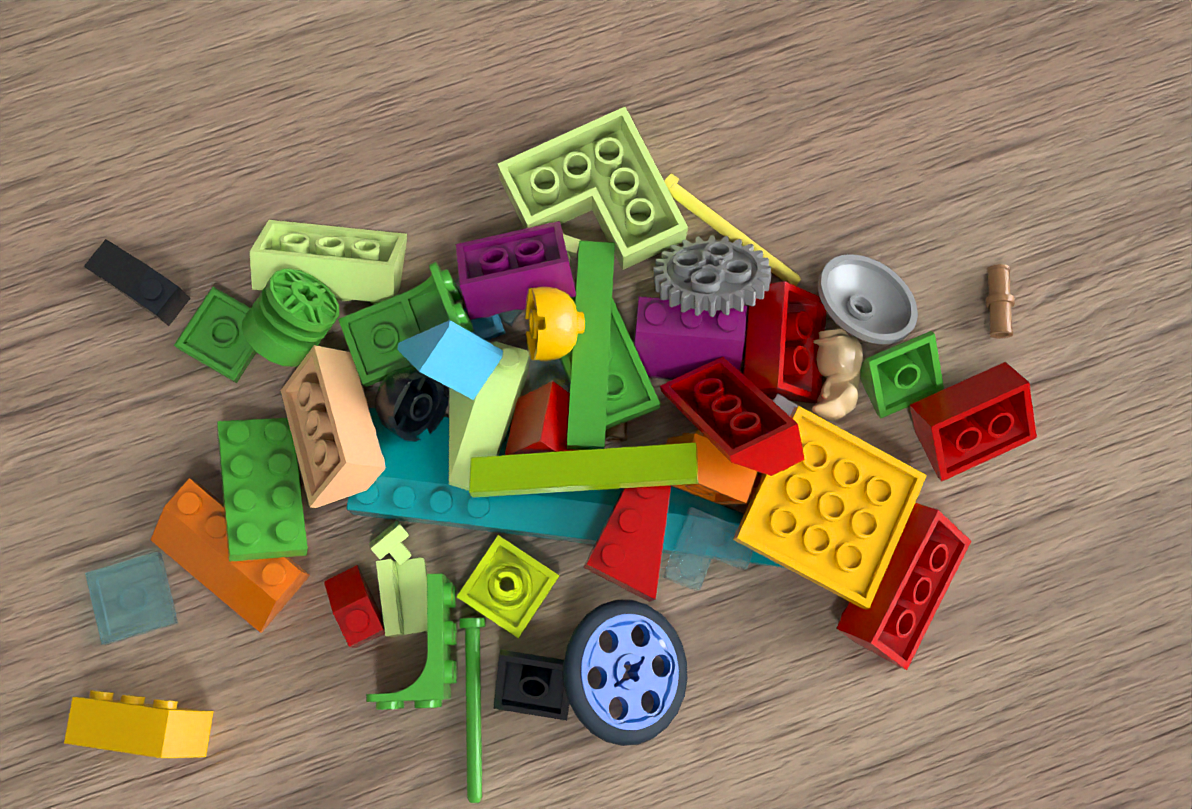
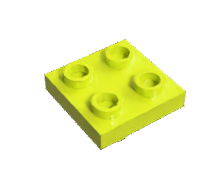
M498 535L457 595V598L519 639L560 576Z

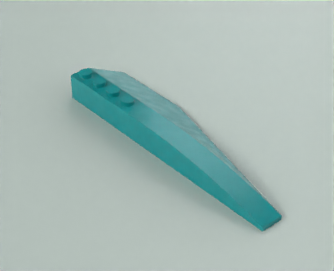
M369 408L386 469L368 490L348 497L346 510L358 516L594 545L623 488L472 497L468 490L449 485L448 417H444L437 429L431 434L426 429L417 436L421 440L413 442L405 441L394 435L381 424L376 409ZM511 425L508 428L499 456L505 455ZM671 486L662 553L785 568L733 540L744 516L743 513Z

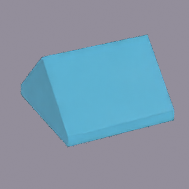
M450 320L399 342L397 348L419 372L472 400L475 399L503 357V350Z

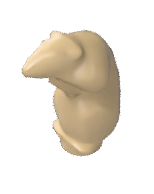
M843 329L819 332V339L813 340L819 346L816 357L818 370L827 379L822 386L817 404L812 407V412L822 419L835 421L854 410L860 384L863 361L862 345L857 338L848 336V333Z

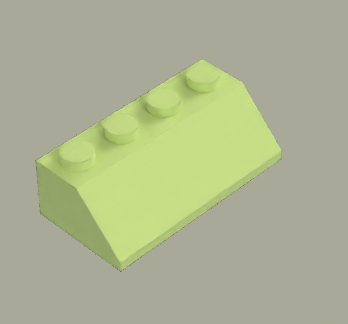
M268 220L249 251L252 290H263L276 271L294 269L310 274L321 281L338 301L360 300L377 304L398 295L401 287L407 234Z

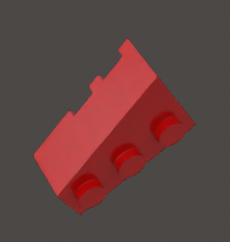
M671 485L623 488L583 568L649 602L656 600Z

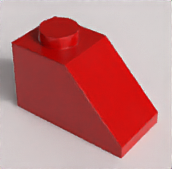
M358 565L324 581L333 615L349 647L358 648L385 634L383 616Z

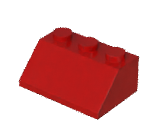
M786 281L771 283L769 291H764V299H756L755 306L748 305L749 314L743 375L770 399H774L777 394H780L789 401L817 403L822 389L823 375L820 374L816 361L819 346L813 340H818L819 332L825 331L827 311L819 296Z
M1006 362L910 404L915 433L941 482L1037 438L1030 383Z

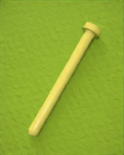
M671 173L664 182L673 199L724 237L728 236L729 241L732 243L741 239L742 246L753 244L754 251L762 250L763 258L769 259V266H771V272L782 281L795 286L798 285L801 278L797 273L678 185L679 178Z

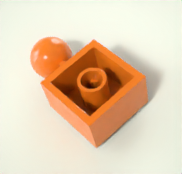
M696 430V433L693 434L683 433L682 436L668 438L666 445L696 443L698 451V484L671 486L720 505L747 503L748 498L751 501L763 473L757 474L755 470L731 463L700 430Z

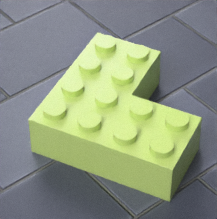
M626 107L620 108L497 164L500 181L524 229L557 221L563 224L592 210L607 241L615 243L614 254L622 270L670 249L671 245H678L682 243V240H686L688 226Z

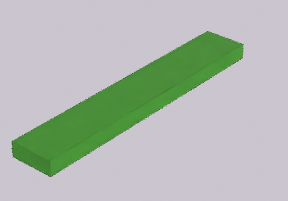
M579 241L575 305L577 312L584 313L585 330L583 334H578L576 345L573 347L567 449H605L614 242Z

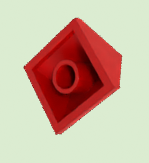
M551 381L519 397L515 407L505 455L577 451L575 449H567L570 393L554 381Z

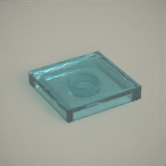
M154 552L85 573L101 645L112 644L178 624L160 552Z

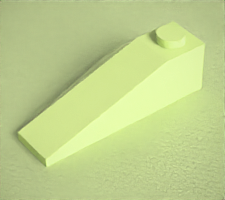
M497 341L491 342V344L503 350V357L475 399L472 400L449 388V485L469 491L471 458L499 456L515 412L517 400L521 395L528 376L530 355L527 350Z

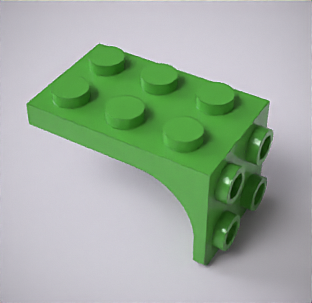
M436 262L429 264L432 274L419 286L338 319L363 386L368 387L383 381L394 370L413 366L397 350L399 342L449 320L471 333L474 332L467 311H464L461 302H456L462 299L448 269L442 271Z
M427 574L428 653L425 668L420 677L411 686L402 691L366 694V702H376V710L404 708V701H414L415 708L442 707V700L451 699V684L457 683L458 670L457 661L451 660V645H457V624L450 621V608H456L457 592L456 585H453L444 574Z

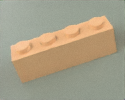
M314 345L283 386L281 394L309 506L311 508H318L368 490L386 467L376 436V429L368 409L367 399L364 395L351 353Z

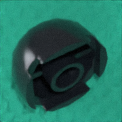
M414 366L394 370L385 377L379 386L375 398V409L381 424L405 441L416 442L421 440L417 436L426 429L431 434L443 420L448 407L449 397L444 395V384L419 372Z

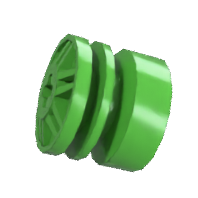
M282 269L276 271L269 279L259 298L243 318L242 331L250 346L268 361L281 366L297 367L314 345H319L321 339L325 337L339 317V304L327 286L314 276L300 270Z

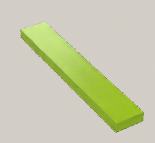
M696 443L472 457L469 493L472 497L698 484Z

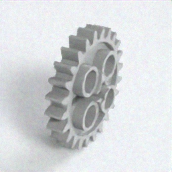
M711 235L708 241H703L699 236L696 237L695 243L682 240V247L671 245V252L663 251L661 253L662 259H656V267H654L655 291L660 292V299H669L670 307L681 304V312H686L693 308L697 316L703 310L708 311L711 317H714L717 310H721L725 315H729L730 308H735L742 312L744 304L755 306L756 299H764V291H769L771 282V266H769V259L763 258V251H754L753 244L742 246L741 239L731 243L728 236L722 238L721 241H716L714 235Z

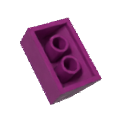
M560 221L455 244L459 283L470 320L481 317L488 318L495 314L512 310H524L526 308L527 292L531 288L552 287L567 293L570 297L576 296Z
M639 296L634 346L648 377L673 380L721 357H724L740 371L745 341L747 306H744L742 312L735 308H730L729 315H725L721 310H717L714 317H711L708 311L703 310L697 316L693 308L686 312H681V304L670 307L669 299L661 300L660 298Z

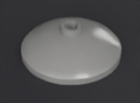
M841 255L830 260L821 271L818 278L820 299L831 319L845 332L866 342L892 344L906 338L914 329L918 317L914 296L905 282L884 264L861 255Z

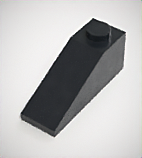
M107 239L104 240L84 265L90 272L168 326H170L191 299L179 286Z

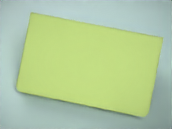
M422 557L407 559L401 565L392 559L376 561L385 636L396 637L427 632V571L425 559Z

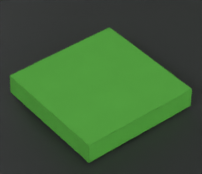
M212 287L174 346L237 383L257 353L246 341L242 331V320L250 308L217 288Z

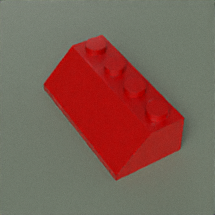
M724 357L660 385L661 392L731 463L773 476L805 460L798 423Z
M915 503L870 608L863 609L849 602L841 615V620L836 629L858 645L907 670L971 540L939 510Z

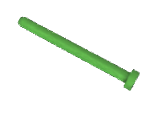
M485 618L459 619V627L465 628L467 798L470 803H479L482 799L480 628L486 627Z

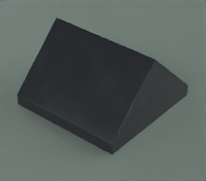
M500 649L493 709L567 721L570 703L568 702L564 686V659Z

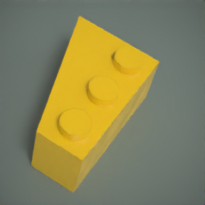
M90 690L89 697H72L64 744L156 758L206 757L214 711L177 707L178 701L154 699L153 704L145 703V697L135 695H122L121 700H113V692Z

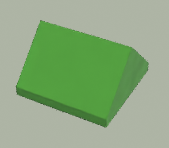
M934 332L924 333L868 357L862 362L860 380L880 419L944 390Z

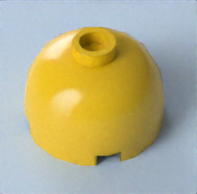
M537 287L528 290L525 319H529V331H526V340L530 359L540 361L560 359L567 355L576 345L578 334L584 333V313L577 312L574 300L567 293L557 288Z

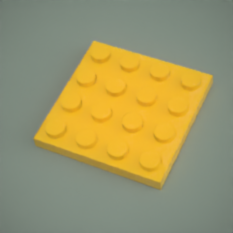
M797 406L793 409L790 417L798 423L805 460L773 476L763 473L733 540L863 609H869L927 475L808 410Z

